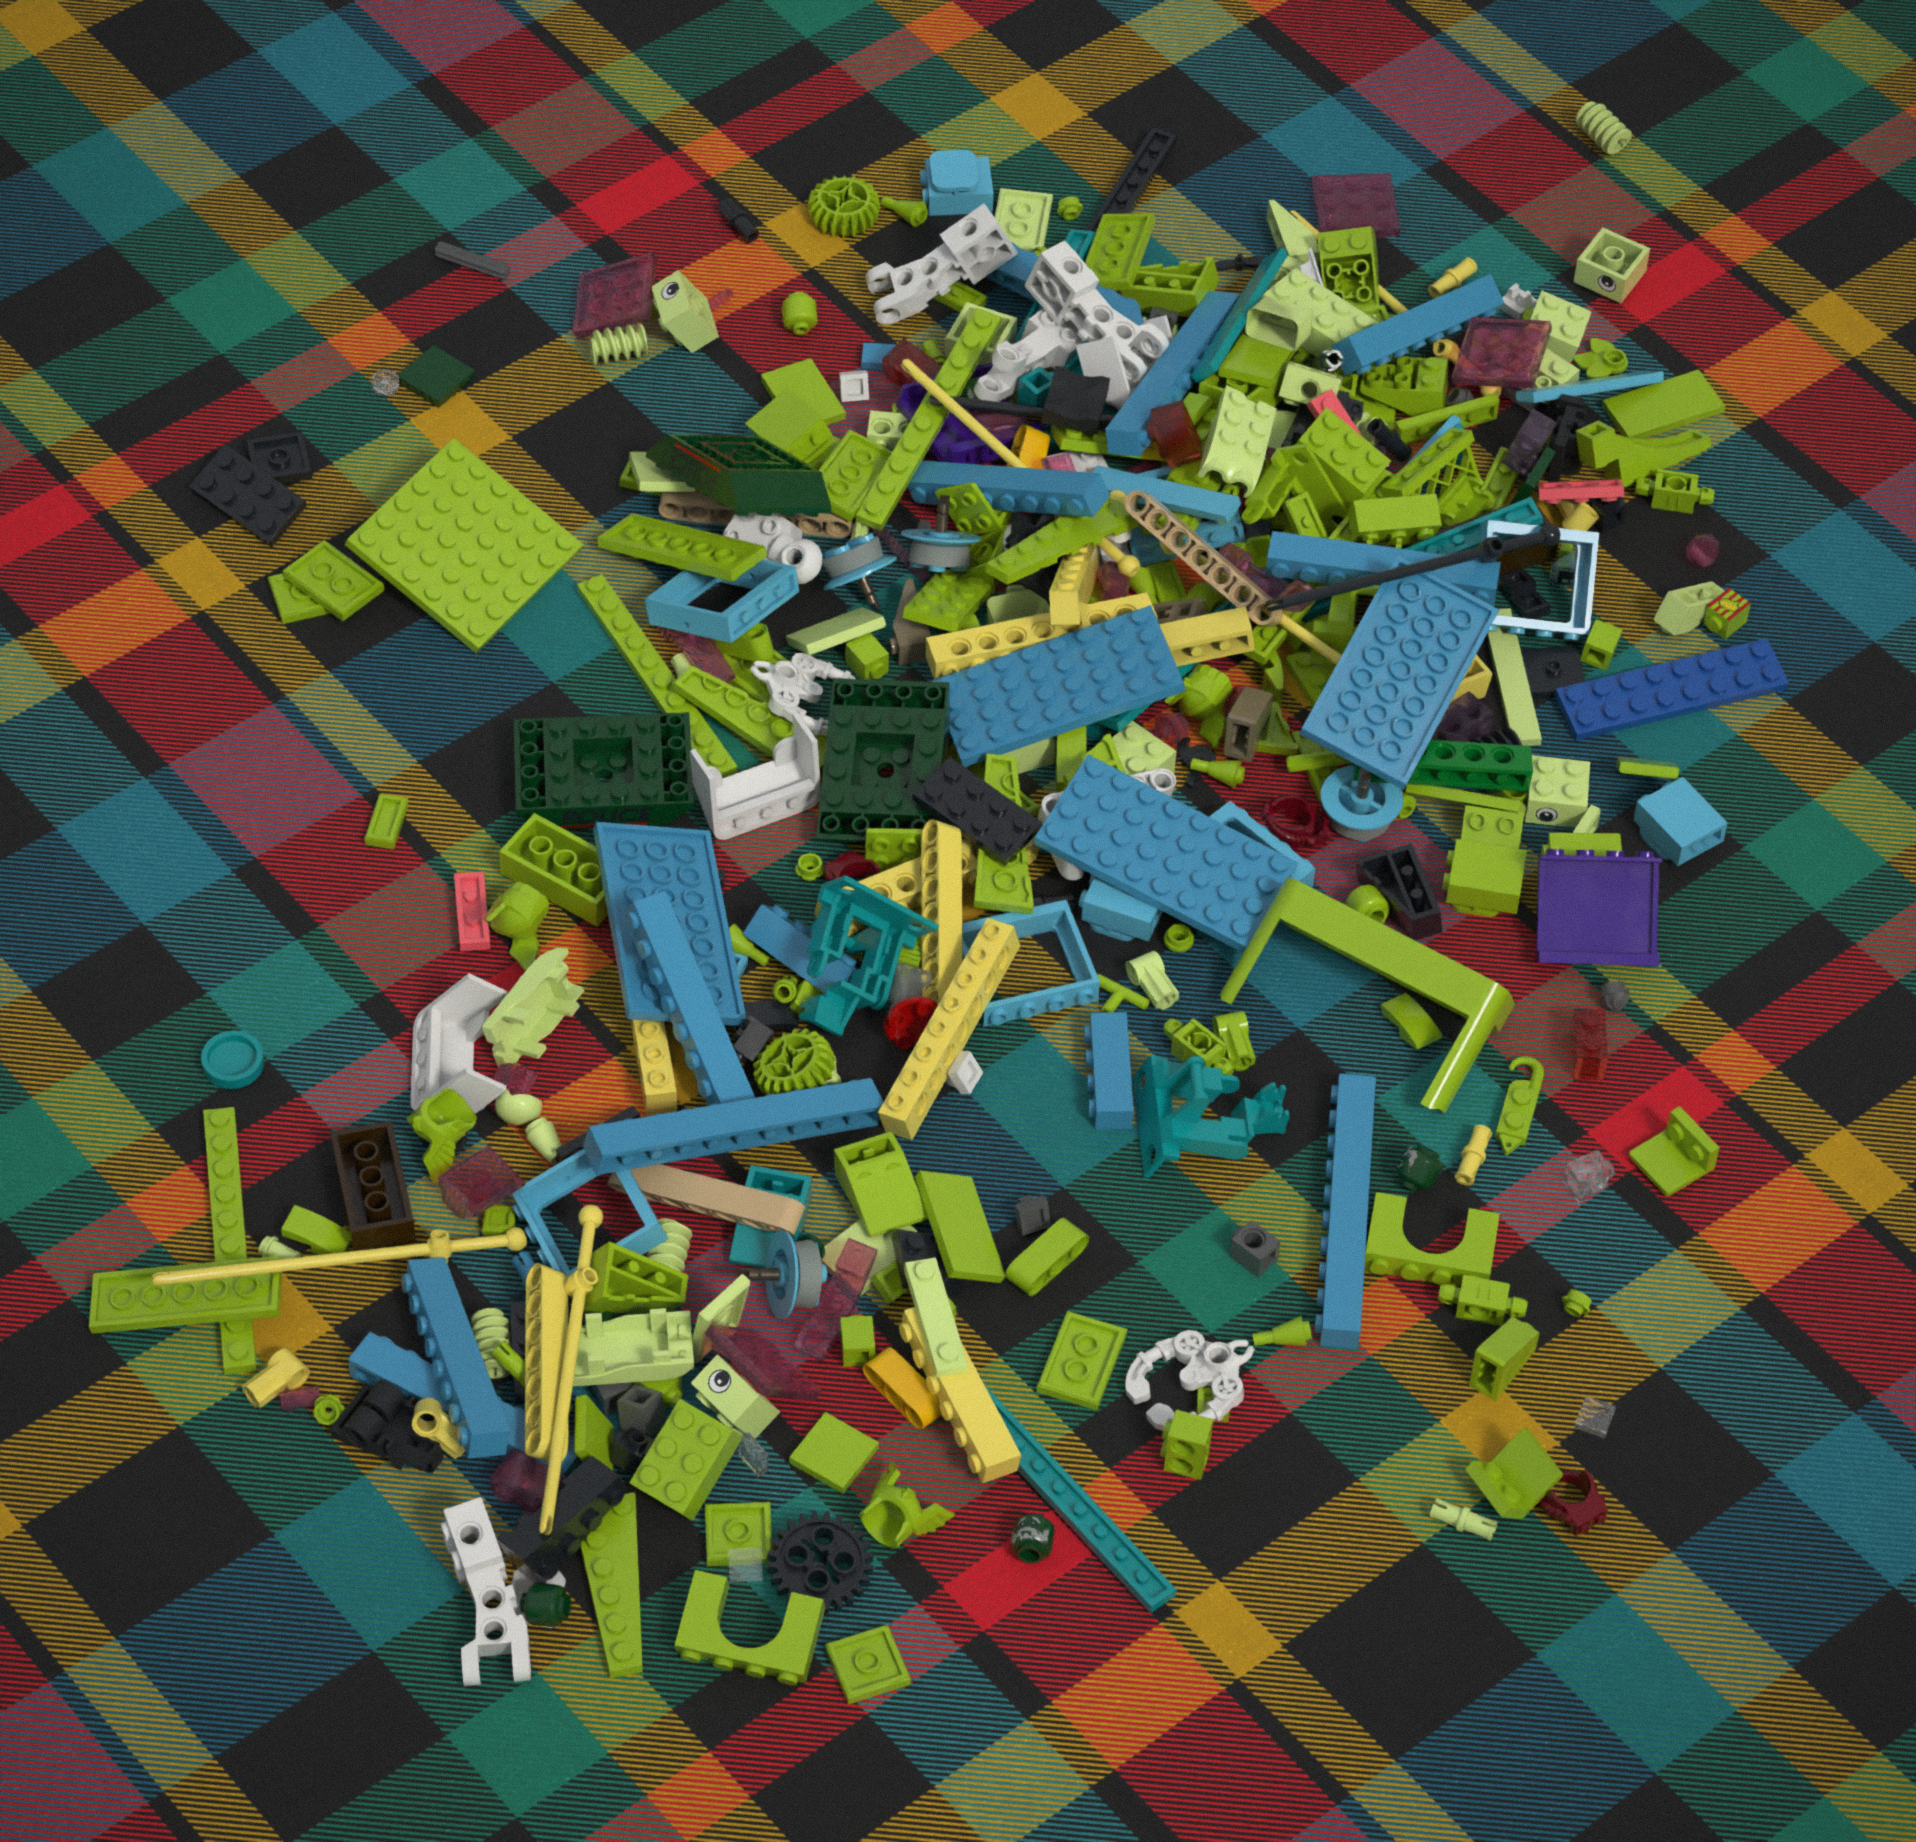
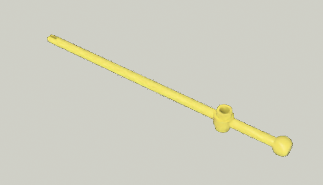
M1291 210L1290 212L1297 217V220L1314 233L1317 244H1319L1318 233L1320 232L1296 211ZM1379 285V299L1397 315L1408 310ZM1439 339L1430 343L1433 345V352L1436 357L1446 358L1448 362H1452L1480 387V393L1483 397L1495 393L1498 397L1500 396L1502 386L1499 381L1487 379L1460 355V348L1455 342L1449 339Z
M904 359L902 361L901 367L1005 462L1011 467L1029 468L911 360ZM1106 537L1102 538V543L1098 544V546L1118 563L1120 573L1126 577L1135 576L1140 570V561L1137 557L1125 555Z
M1113 490L1109 493L1111 499L1124 504L1127 495L1123 491ZM1157 523V527L1159 530L1164 528ZM1182 534L1178 538V546L1180 548L1186 545L1182 541ZM1159 540L1160 547L1164 553L1168 555L1175 554ZM1200 554L1199 564L1201 566L1205 565L1208 559ZM1224 570L1219 577L1222 584L1226 583L1229 579V574ZM1244 588L1240 597L1247 601L1250 597V590ZM1266 606L1263 608L1262 612L1268 617H1270L1271 612L1267 611V609L1270 607ZM1283 613L1279 625L1337 665L1342 656Z
M586 1205L578 1214L583 1230L577 1270L568 1277L564 1285L566 1293L573 1297L539 1524L540 1533L544 1532L545 1535H549L553 1527L586 1294L592 1291L593 1285L598 1282L596 1271L590 1268L595 1229L603 1221L602 1210L596 1205Z
M513 1227L508 1229L503 1235L450 1240L447 1231L437 1229L430 1233L427 1243L159 1272L153 1274L151 1280L154 1285H166L418 1256H428L429 1258L445 1257L448 1263V1258L454 1252L506 1247L510 1251L518 1252L527 1245V1237L523 1229Z

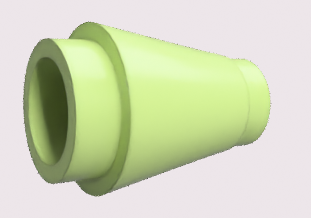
M544 1117L530 1123L525 1129L527 1134L526 1140L551 1165L556 1164V1149L561 1147L562 1144L553 1123L548 1122Z

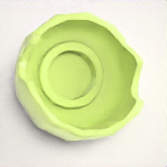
M506 1089L504 1093L495 1099V1109L502 1121L513 1126L527 1125L540 1116L542 1101L528 1094L511 1095L509 1090Z

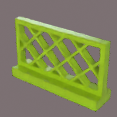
M1451 427L1381 486L1383 496L1420 495L1422 485L1429 480L1426 494H1434L1436 485L1440 484L1442 485L1439 494L1440 498L1451 485L1454 468L1459 470L1458 476L1461 473H1466V475L1469 473L1471 477L1480 478L1470 448V444L1475 440L1472 431ZM1462 452L1461 465H1455L1458 454ZM1446 465L1443 481L1438 480L1440 469Z

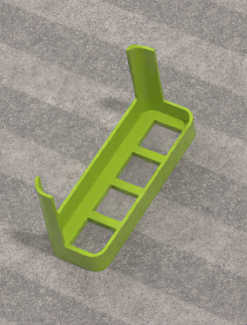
M1286 877L1220 993L1221 1000L1232 1005L1277 924L1281 921L1298 933L1467 1019L1420 1103L1430 1110L1439 1109L1441 1113L1445 1114L1490 1033L1499 1034L1511 1013L1515 1002L1510 992L1497 982L1300 881Z

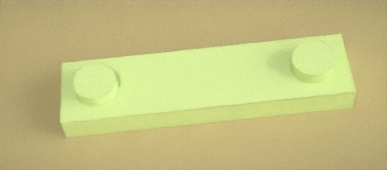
M936 1257L905 1262L904 1272L935 1377L967 1373V1360Z

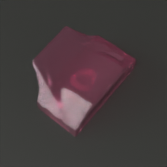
M977 410L967 411L997 439L1015 437L1017 430L1027 420V416Z

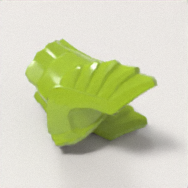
M1199 663L1187 677L1182 679L1186 691L1167 697L1164 702L1172 706L1179 701V711L1183 715L1202 719L1199 733L1216 749L1219 747L1220 739L1224 738V730H1226V718L1222 708L1232 693L1233 688L1229 677L1225 673L1209 665Z
M516 882L511 884L502 895H498L492 907L483 918L487 923L490 922L489 926L495 933L513 939L509 952L510 956L524 971L529 968L536 960L537 954L540 953L536 932L549 912V901L545 895L530 885Z
M449 1088L442 1090L439 1094L426 1098L416 1111L406 1118L410 1126L413 1127V1130L430 1143L422 1158L432 1183H437L441 1175H446L448 1168L453 1166L456 1143L465 1136L467 1131L474 1127L477 1120L475 1112L464 1098L454 1089Z
M891 1462L887 1471L882 1473L880 1481L876 1483L874 1492L871 1494L872 1499L859 1514L861 1523L865 1526L871 1537L879 1544L891 1549L898 1548L912 1534L920 1536L928 1532H935L936 1528L945 1526V1522L952 1519L955 1515L936 1502L922 1510L916 1498V1492L912 1488L894 1486L901 1474L894 1462Z

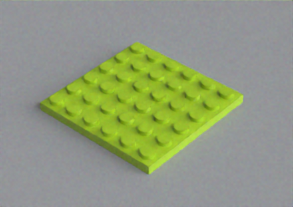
M455 438L447 443L362 524L345 543V546L476 654L581 551L584 545Z

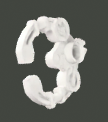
M796 653L790 662L779 661L776 665L766 661H754L753 666L750 668V671L758 679L767 683V690L771 695L768 703L770 710L777 716L785 717L792 723V714L798 712L805 724L816 736L818 734L827 736L829 720L820 717L819 721L807 716L806 710L798 707L800 699L810 703H816L820 700L823 689L818 683L813 682L815 677L818 676L824 680L827 677L831 679H856L851 675V672L839 670L833 667L832 663L818 660L806 653ZM758 668L766 669L767 673L760 672Z
M1186 1330L1180 1332L1176 1337L1154 1343V1347L1143 1353L1140 1351L1136 1354V1359L1131 1364L1126 1376V1395L1135 1405L1148 1401L1151 1398L1150 1385L1144 1376L1153 1369L1152 1363L1160 1358L1168 1361L1171 1357H1176L1181 1363L1188 1364L1180 1372L1182 1388L1193 1391L1200 1387L1212 1386L1213 1401L1207 1402V1410L1198 1415L1220 1421L1233 1407L1238 1406L1243 1401L1244 1387L1241 1378H1239L1240 1365L1246 1363L1251 1358L1255 1349L1253 1346H1248L1249 1342L1247 1340H1234L1228 1344L1223 1342L1212 1343L1205 1341L1203 1335L1197 1331ZM1237 1347H1247L1243 1355H1237L1234 1353V1349ZM1157 1403L1146 1412V1418L1155 1429L1163 1431L1166 1421H1172L1175 1413L1169 1406Z

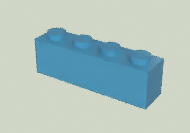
M761 904L743 932L744 936L823 993L825 985L840 980L850 983L853 971L859 968L855 966L857 961L844 952L841 959L826 964L825 970L818 978L809 976L807 974V967L811 956L806 953L812 937L810 934L811 928L799 920L794 923L787 918L790 913L777 904H774L773 907Z
M1127 1012L1090 1013V1025H1084V1043H1090V1049L1085 1051L1086 1068H1091L1092 1074H1087V1093L1093 1092V1099L1088 1100L1089 1117H1094L1095 1130L1132 1129L1134 1111Z

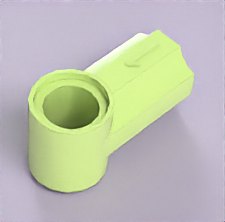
M1151 951L1126 962V972L1134 986L1140 985L1156 1009L1165 1010L1179 999V992L1166 975L1163 961L1156 951Z

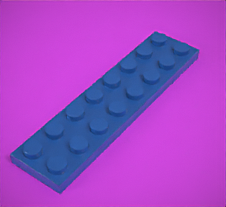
M1766 638L1557 688L1554 696L1575 741L1784 691L1788 689L1789 682Z

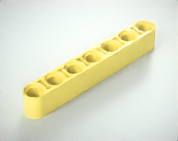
M932 819L925 824L921 835L922 916L938 924L939 927L938 931L922 936V997H928L939 1004L962 963V835L959 828Z
M536 1263L531 1267L526 1278L525 1453L528 1456L549 1463L568 1333V1294L564 1288L568 1276L566 1273ZM568 1423L562 1461L568 1451Z

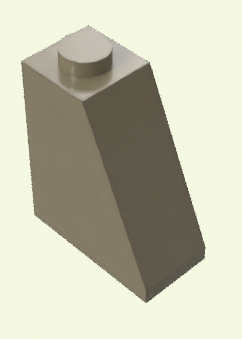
M1247 686L1244 687L1227 717L1224 746L1225 756L1252 763L1271 714L1273 693Z

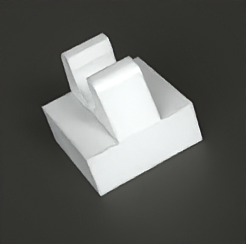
M1515 283L1507 290L1505 296L1502 297L1505 304L1498 308L1520 321L1523 312L1529 307H1534L1537 299L1532 297L1528 290L1526 292L1521 290L1519 285Z
M867 370L839 372L840 398L842 402L869 400Z
M970 1051L959 1052L947 1072L948 1077L945 1082L947 1085L957 1088L960 1094H971L983 1071Z

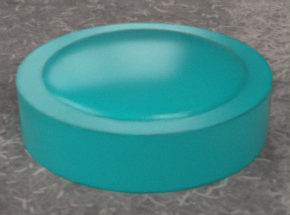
M232 1030L215 1035L205 1044L201 1054L203 1072L206 1078L214 1085L225 1089H237L251 1084L260 1076L264 1067L261 1044L254 1036L243 1031Z

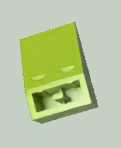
M1368 226L1318 233L1323 286L1358 309L1379 306L1378 257L1374 229Z
M1402 356L1394 360L1393 357H1390L1391 361L1377 368L1373 363L1371 364L1373 369L1362 374L1360 393L1411 416L1445 408L1448 390V359L1412 358Z
M892 1131L834 1149L835 1176L870 1238L928 1220L925 1206L904 1152Z

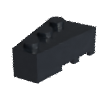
M1412 843L1355 861L1358 882L1362 886L1372 885L1378 889L1388 901L1390 907L1389 915L1413 940H1419L1442 932L1440 909Z

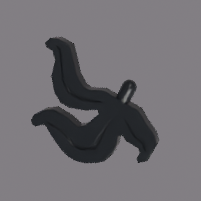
M1185 737L1179 740L1178 756L1175 763L1182 761L1184 766L1190 769L1193 758L1208 762L1216 761L1215 752L1210 747L1197 745L1190 748L1188 743H1190L1191 738ZM1190 769L1191 771L1185 780V784L1189 789H1193L1194 782L1200 780L1203 772Z

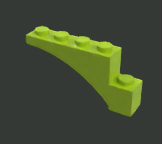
M1600 421L1576 430L1579 460L1595 469L1604 467L1606 479H1622L1624 487L1632 486L1639 478L1655 475L1657 469L1675 466L1680 461L1691 456H1697L1702 451L1712 447L1711 437L1694 428L1678 435L1657 439H1636L1617 435L1614 428Z

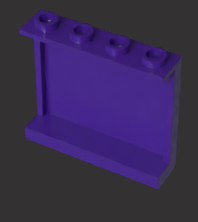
M993 363L978 365L970 379L986 375L993 367ZM918 382L902 385L896 403L897 408L909 423L928 392ZM1005 398V399L999 401V402L1011 403L1008 398ZM951 412L929 448L939 462L979 465L1002 459ZM993 412L987 418L976 419L1010 451L1015 434L1021 425L1026 424L1042 432H1045L1046 429L1040 421L1028 424L1020 415Z
M1546 849V855H1538L1535 963L1659 966L1660 954H1657L1659 863L1662 862V858H1654V852L1636 851V857H1624V851H1606V856H1594V850H1576V855H1564V849Z

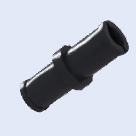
M1375 418L1369 423L1367 427L1368 432L1379 441V445L1384 450L1390 451L1399 461L1401 459L1405 461L1411 456L1412 448L1401 440L1400 434L1395 429H1390L1380 418Z

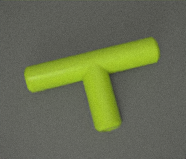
M1101 974L1097 975L1100 981V988L1112 993L1102 1006L1103 1013H1113L1122 1000L1143 1010L1149 1006L1150 1001L1148 998Z

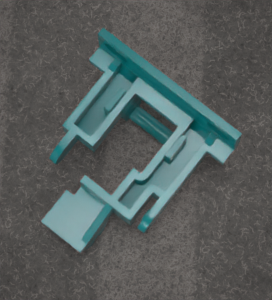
M847 875L821 885L817 901L821 902L822 905L818 918L812 924V937L806 953L811 956L807 967V974L813 978H818L825 970L826 964L841 959L844 947L846 952L850 954L865 953L861 968L853 971L850 983L840 980L825 985L823 995L811 997L802 1003L801 1009L804 1012L798 1016L800 1020L811 1022L821 1027L822 1031L839 1037L843 1036L844 1028L855 1008L860 1009L870 1006L877 1011L884 1007L889 996L902 946L909 950L914 949L917 937L938 931L939 927L938 924ZM840 886H848L855 890L844 889ZM852 918L869 926V928L857 935L848 936ZM912 923H916V924H920V925H922V926H924V927H917V926H913V925H911V924H912Z
M1150 1055L1132 1076L1144 1177L1150 1178L1166 1159L1178 1161L1181 1158L1180 1150L1239 1160L1248 1156L1249 1148L1247 1144L1253 1139L1255 1134H1284L1286 1132L1290 1114L1288 1110L1283 1111L1282 1106L1286 1093L1285 1085H1280L1279 1088H1276V1084L1272 1082L1263 1087L1253 1099L1244 1097L1231 1111V1117L1220 1116L1217 1121L1200 1119L1204 1110L1221 1093L1229 1094L1236 1092L1240 1088V1083L1236 1076L1222 1074V1069L1205 1067L1202 1057L1192 1056L1184 1063L1168 1061L1167 1057ZM1146 1074V1082L1142 1089V1080ZM1171 1096L1189 1099L1173 1112ZM1155 1149V1158L1151 1164V1155Z

